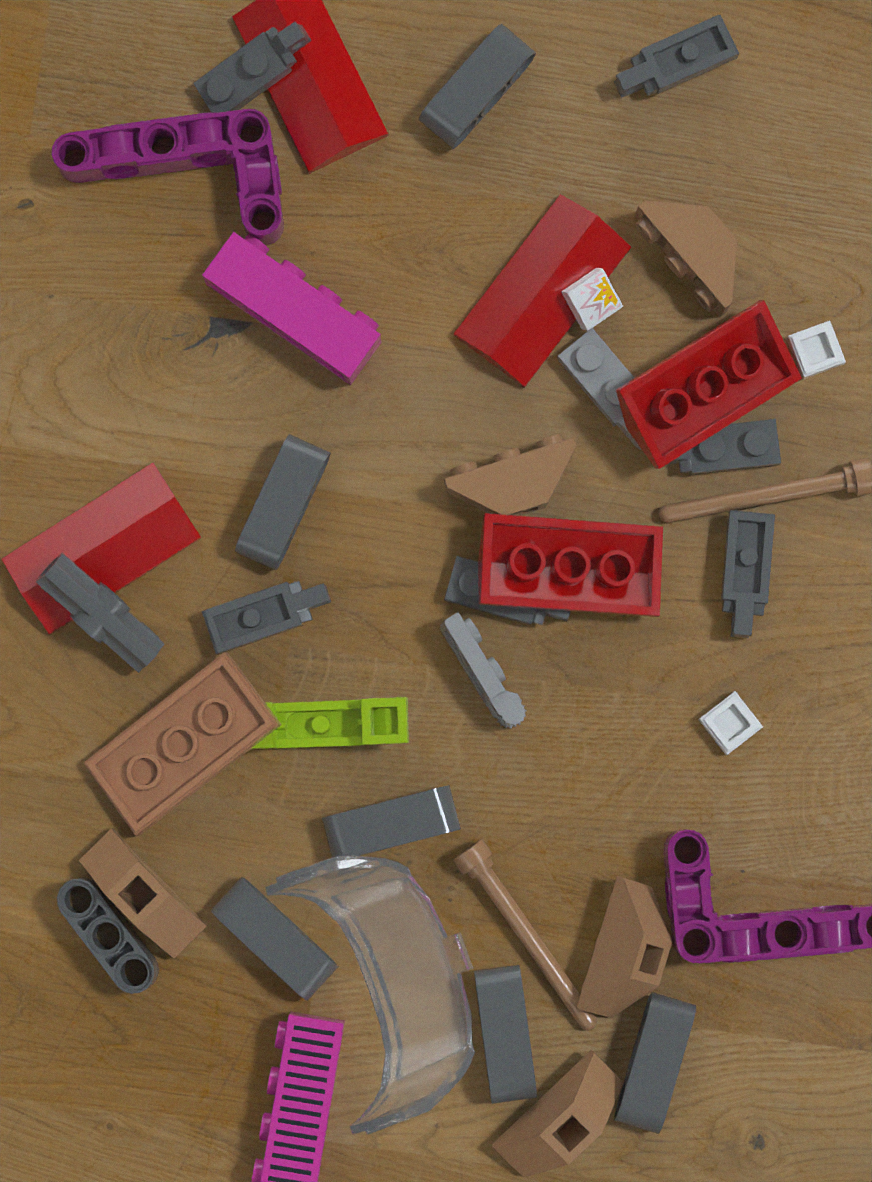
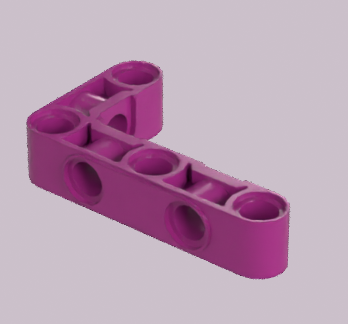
M256 109L199 113L69 132L57 138L52 146V158L59 172L66 180L75 183L105 179H124L233 164L237 186L236 196L237 200H239L241 219L246 234L254 236L265 245L275 243L284 231L280 197L282 195L277 155L274 152L271 128L267 117ZM256 126L263 131L260 139L252 143L241 140L240 134L245 128ZM169 138L173 140L174 146L172 150L166 154L154 153L152 146L158 139ZM76 149L85 152V158L79 165L68 166L64 164V159L70 151ZM261 212H268L275 217L273 225L265 230H258L251 225L253 217Z
M686 829L674 831L667 837L663 851L666 873V904L670 918L672 944L676 953L683 959L691 963L721 961L730 963L845 953L856 949L872 948V937L866 929L867 920L872 915V904L854 906L830 905L717 915L712 904L710 878L713 876V873H711L709 847L706 839L702 834ZM682 837L693 839L698 848L695 859L688 863L680 862L674 853V846ZM788 920L796 927V938L790 945L781 946L775 939V929L778 924ZM692 929H700L706 936V946L697 954L687 953L683 946L685 934Z

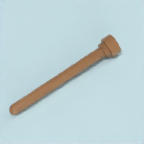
M869 458L850 461L849 466L842 467V472L668 504L660 508L659 517L662 521L669 523L844 489L846 493L854 492L856 496L871 494L872 465Z
M483 839L473 843L455 856L452 860L462 874L467 873L471 879L477 878L580 1027L587 1031L594 1029L597 1024L596 1016L594 1013L577 1009L580 998L579 992L491 868L494 864L490 859L492 852Z

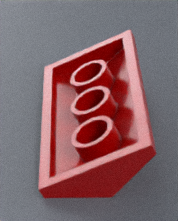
M255 0L232 16L245 45L262 32H266L273 27L280 32L293 22L303 25L312 40L293 54L297 62L290 67L292 72L267 89L309 174L389 136L322 0Z
M560 194L455 331L454 336L525 388L576 322V318L561 291L595 268H602L609 278L630 251L631 246L598 215Z
M759 300L616 389L626 429L655 469H660L798 382L802 377L765 301Z
M151 463L3 557L2 561L21 595L48 634L51 635L73 621V619L70 617L71 613L46 593L36 583V580L46 567L62 552L98 584L102 582L114 593H117L202 537L155 464Z
M485 513L483 515L478 558L479 605L659 617L663 526Z

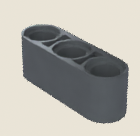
M503 24L498 25L422 111L419 121L452 149L456 148L523 74L533 61L536 52Z
M291 434L287 436L241 532L235 548L236 553L273 570L279 568L325 471L331 455L330 452Z
M450 785L322 818L333 862L461 829Z
M241 877L211 909V912L220 922L307 1001L339 967L330 956L244 877Z
M79 878L66 882L60 888L57 895V905L63 916L114 983L122 991L130 994L140 993L150 988L157 980L159 965L153 954L114 903L103 893L94 880ZM77 886L85 887L92 896L91 905L84 912L75 910L70 903L71 891ZM105 922L114 924L120 933L119 942L113 948L104 947L97 938L98 929ZM130 959L141 960L146 965L148 975L144 983L134 984L127 979L125 967Z
M520 965L475 970L474 976L491 1103L496 1104L537 1098Z
M655 992L650 993L618 1098L614 1121L656 1134L660 1133L694 1022L696 1005Z

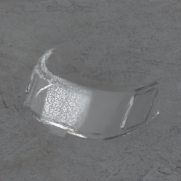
M354 855L335 856L276 877L277 883L265 887L268 896H294L315 902L340 925L355 953L380 1023L385 1049L381 1087L370 1106L360 1118L350 1125L352 1134L366 1131V1134H371L430 1111L461 1080L475 1054L472 1044L471 1010L461 975L462 972L472 969L473 966L461 932L447 936L430 898L412 877L409 868L393 860Z

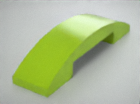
M408 697L288 703L265 702L279 720L281 726L251 749L409 743Z

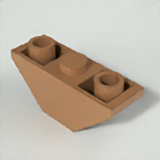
M647 200L642 202L635 214V218L638 220L635 226L639 233L650 244L658 243L667 254L664 260L668 267L679 278H682L684 275L696 288L693 291L695 298L705 310L710 312L714 309L720 317L724 315L733 300L737 239L709 206Z
M557 434L537 441L538 449L520 454L519 448L498 453L493 456L495 463L479 468L476 462L457 466L450 470L452 476L444 479L446 491L448 494L489 514L522 516L546 508L576 449L575 439L572 437L563 440L562 435Z
M113 828L79 860L103 893L140 931L171 957L175 958L207 927L195 912Z
M617 876L613 891L609 897V904L602 927L595 943L589 969L582 985L577 1009L613 1018L659 986L672 945V939L651 886Z
M591 1050L492 1144L493 1148L523 1177L569 1165L603 1133L623 1081Z

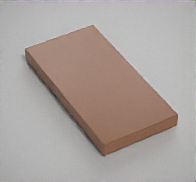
M224 652L83 764L136 836H140L280 727L281 723L230 654Z

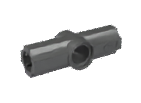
M63 552L46 567L36 580V583L46 593L71 613L70 617L77 625L97 642L101 643L103 641L138 673L156 657L164 646V642L158 635L129 612L131 608L102 582L99 584L95 582Z

